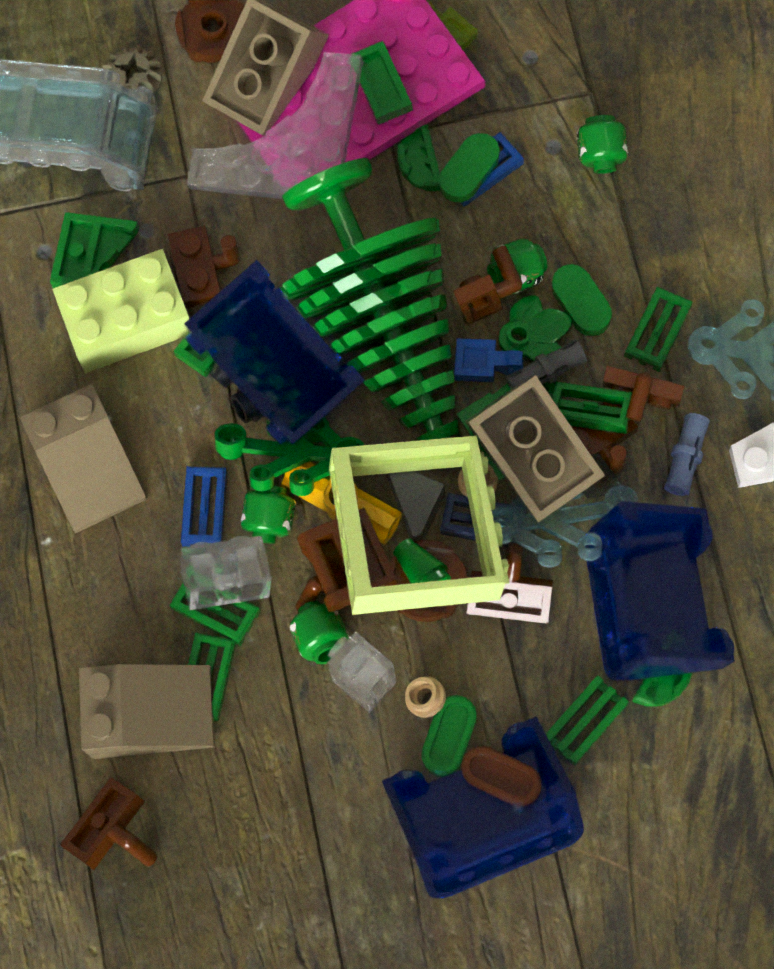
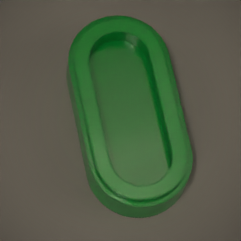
M484 133L469 136L442 169L439 176V187L446 199L452 202L469 200L496 167L499 161V145L492 136Z
M574 264L560 267L552 278V293L564 312L572 318V324L580 333L587 336H597L604 333L608 329L612 317V310L608 301L584 268Z
M452 695L446 697L444 706L434 715L422 748V762L426 770L434 776L448 777L455 774L460 769L463 757L466 754L476 725L477 713L473 703L464 696Z

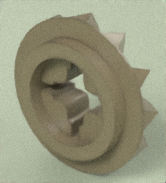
M139 44L136 48L129 49L123 46L121 51L115 55L110 53L109 61L106 65H103V80L107 90L116 98L124 101H138L149 97L157 90L162 80L163 72L160 61L152 50H144ZM136 63L138 71L141 73H134L128 83L126 72L123 70H130L131 66Z

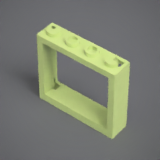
M477 435L332 448L329 473L352 615L500 600L505 584H509L507 573L509 564L507 559H501L499 547H502L503 543L502 528L499 522L494 523L492 510H495V493L493 487L486 484L485 475L488 473V458L484 457V452H480ZM462 467L483 576L371 587L353 477Z

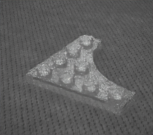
M323 52L319 70L306 93L307 98L291 117L289 115L286 116L277 125L265 132L266 136L243 146L241 143L219 148H193L186 182L187 186L192 190L283 199L282 195L298 183L333 166L345 163L363 67L361 55Z

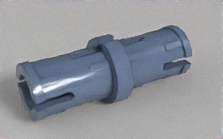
M697 413L685 414L678 443L673 445L671 456L673 457L672 466L664 489L674 495H689L694 472L697 465L702 462L704 454L701 449L710 420L703 415Z

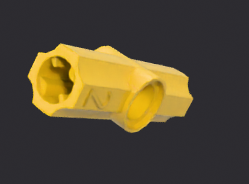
M309 461L286 472L281 482V487L287 488L291 492L290 474L298 469L307 470L315 464ZM330 475L314 482V490L309 495L298 496L327 512V515L332 520L337 519L335 505L331 503L333 491ZM354 483L358 510L365 508L379 541L385 545L398 528L402 512L357 488Z

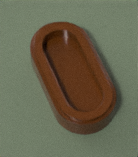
M476 746L470 749L463 757L461 764L462 774L467 783L472 787L515 807L529 806L538 799L542 788L541 779L533 767L488 746Z

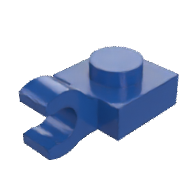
M457 338L454 368L455 381L494 382L495 371L508 375L523 368V351H496V340Z

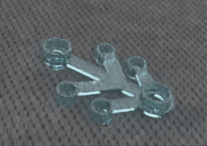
M754 299L745 301L741 306L740 313L719 328L703 326L696 329L690 335L688 351L695 361L705 365L713 364L731 385L732 394L739 399L751 397L756 387L754 376L748 372H740L729 357L743 358L770 390L771 398L774 401V368L769 364V362H774V345H770L774 342V322L745 342L730 340L745 327L756 326L762 321L765 312L764 306L761 302ZM749 308L755 309L759 315L757 317H749L746 315L745 310ZM705 339L712 340L715 343V347L705 348L701 342ZM746 381L749 383L750 389L740 390L736 383Z
M615 486L607 491L605 501L563 508L567 504L565 503L540 522H537L531 513L524 514L528 508L517 495L508 507L496 506L495 510H492L494 523L499 522L501 527H503L502 544L514 542L536 553L538 562L544 567L551 568L559 565L562 561V547L560 543L551 539L543 540L528 530L542 529L578 547V555L582 559L587 561L596 560L602 554L601 537L595 533H586L569 523L610 517L618 523L628 522L635 516L638 510L637 493L628 486ZM585 490L577 496H575L573 499H578L582 497L585 493ZM586 545H594V546H596V547H594V548H585L584 546H586ZM546 552H554L555 554H553V555H545L544 553H546Z

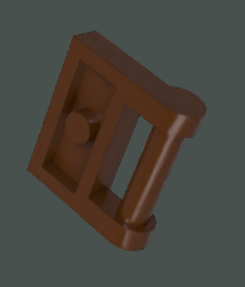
M365 508L359 510L371 587L396 585V576ZM337 519L304 531L296 538L301 550L307 551L326 597L323 600L329 612L340 610L350 604L348 586L340 588L321 545L324 541L332 539L344 566Z

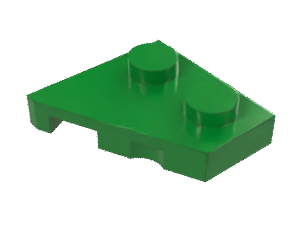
M65 212L50 278L52 288L110 268L138 234L139 226L137 221Z

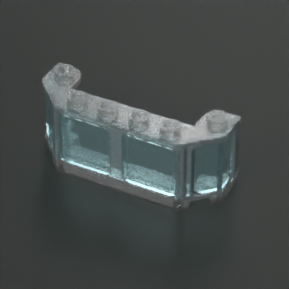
M0 59V163L11 164L13 161L27 162L41 168L59 165L67 166L76 171H86L89 168L101 169L105 181L110 183V186L115 190L123 192L131 191L132 189L144 190L158 110L153 92L143 86H139L135 90L120 85V74L110 69Z

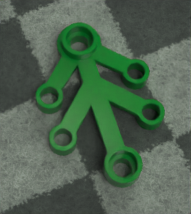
M274 412L268 415L266 426L268 435L274 438H283L286 442L247 438L244 427L234 423L221 425L214 433L215 449L224 459H238L243 453L280 457L268 464L256 465L250 470V485L256 491L270 490L274 486L275 477L309 461H319L320 463L307 470L298 469L290 474V491L297 496L309 495L314 490V482L330 475L329 463L332 448L364 445L360 439L355 437L340 438L329 427L328 420L320 416L311 417L305 422L304 436L290 423V417L283 412ZM311 442H323L326 447L314 446Z

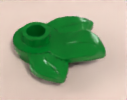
M537 295L524 297L511 308L509 322L499 332V346L502 351H523V358L527 357L534 362L536 361V356L542 353L547 355L561 348L557 342L569 331L572 318L558 309L548 308L543 310L540 298ZM512 335H521L525 339L518 341Z

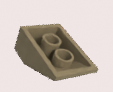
M247 0L202 101L262 136H266L314 69L329 34L269 1Z
M530 375L465 421L474 436L477 435V439L537 522L546 518L605 476L536 375Z
M92 384L19 417L74 533H78L147 500Z
M115 664L79 668L81 750L91 758L102 759L215 747L210 665Z

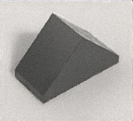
M415 471L387 473V480L399 511L402 512V519L409 537L413 541L424 540L445 498V485Z

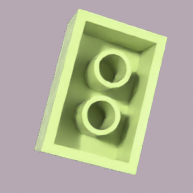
M163 249L52 289L84 373L183 338L192 329L188 313Z

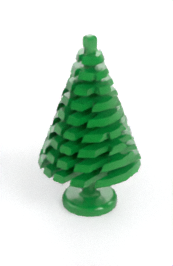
M359 158L333 166L293 186L282 195L286 207L289 210H303L323 203L344 250L294 275L293 278L284 282L282 287H279V291L288 300L310 297L303 300L296 307L306 319L331 313L313 326L320 336L323 337L338 332L341 333L371 321L367 325L341 336V338L332 342L330 347L337 355H343L385 340L384 345L357 356V358L349 361L347 366L355 374L394 361L396 366L364 382L371 392H377L404 381L407 388L390 395L380 402L388 411L412 402L414 403L416 411L405 415L398 421L407 429L422 423L424 424L427 433L416 437V441L450 438V436L459 432L458 420L444 425L440 415L455 408V395L434 402L431 395L454 382L453 370L442 372L426 380L422 374L452 357L450 344L435 348L418 356H415L413 352L448 334V319L425 325L405 334V330H408L409 327L432 318L447 307L445 294L429 297L406 306L407 303L418 300L431 293V291L436 290L445 282L442 268L421 273L442 258L441 243L423 246L433 240L435 235L439 234V219L435 217L415 221L365 240L345 193L359 186L371 176L372 166L368 158Z

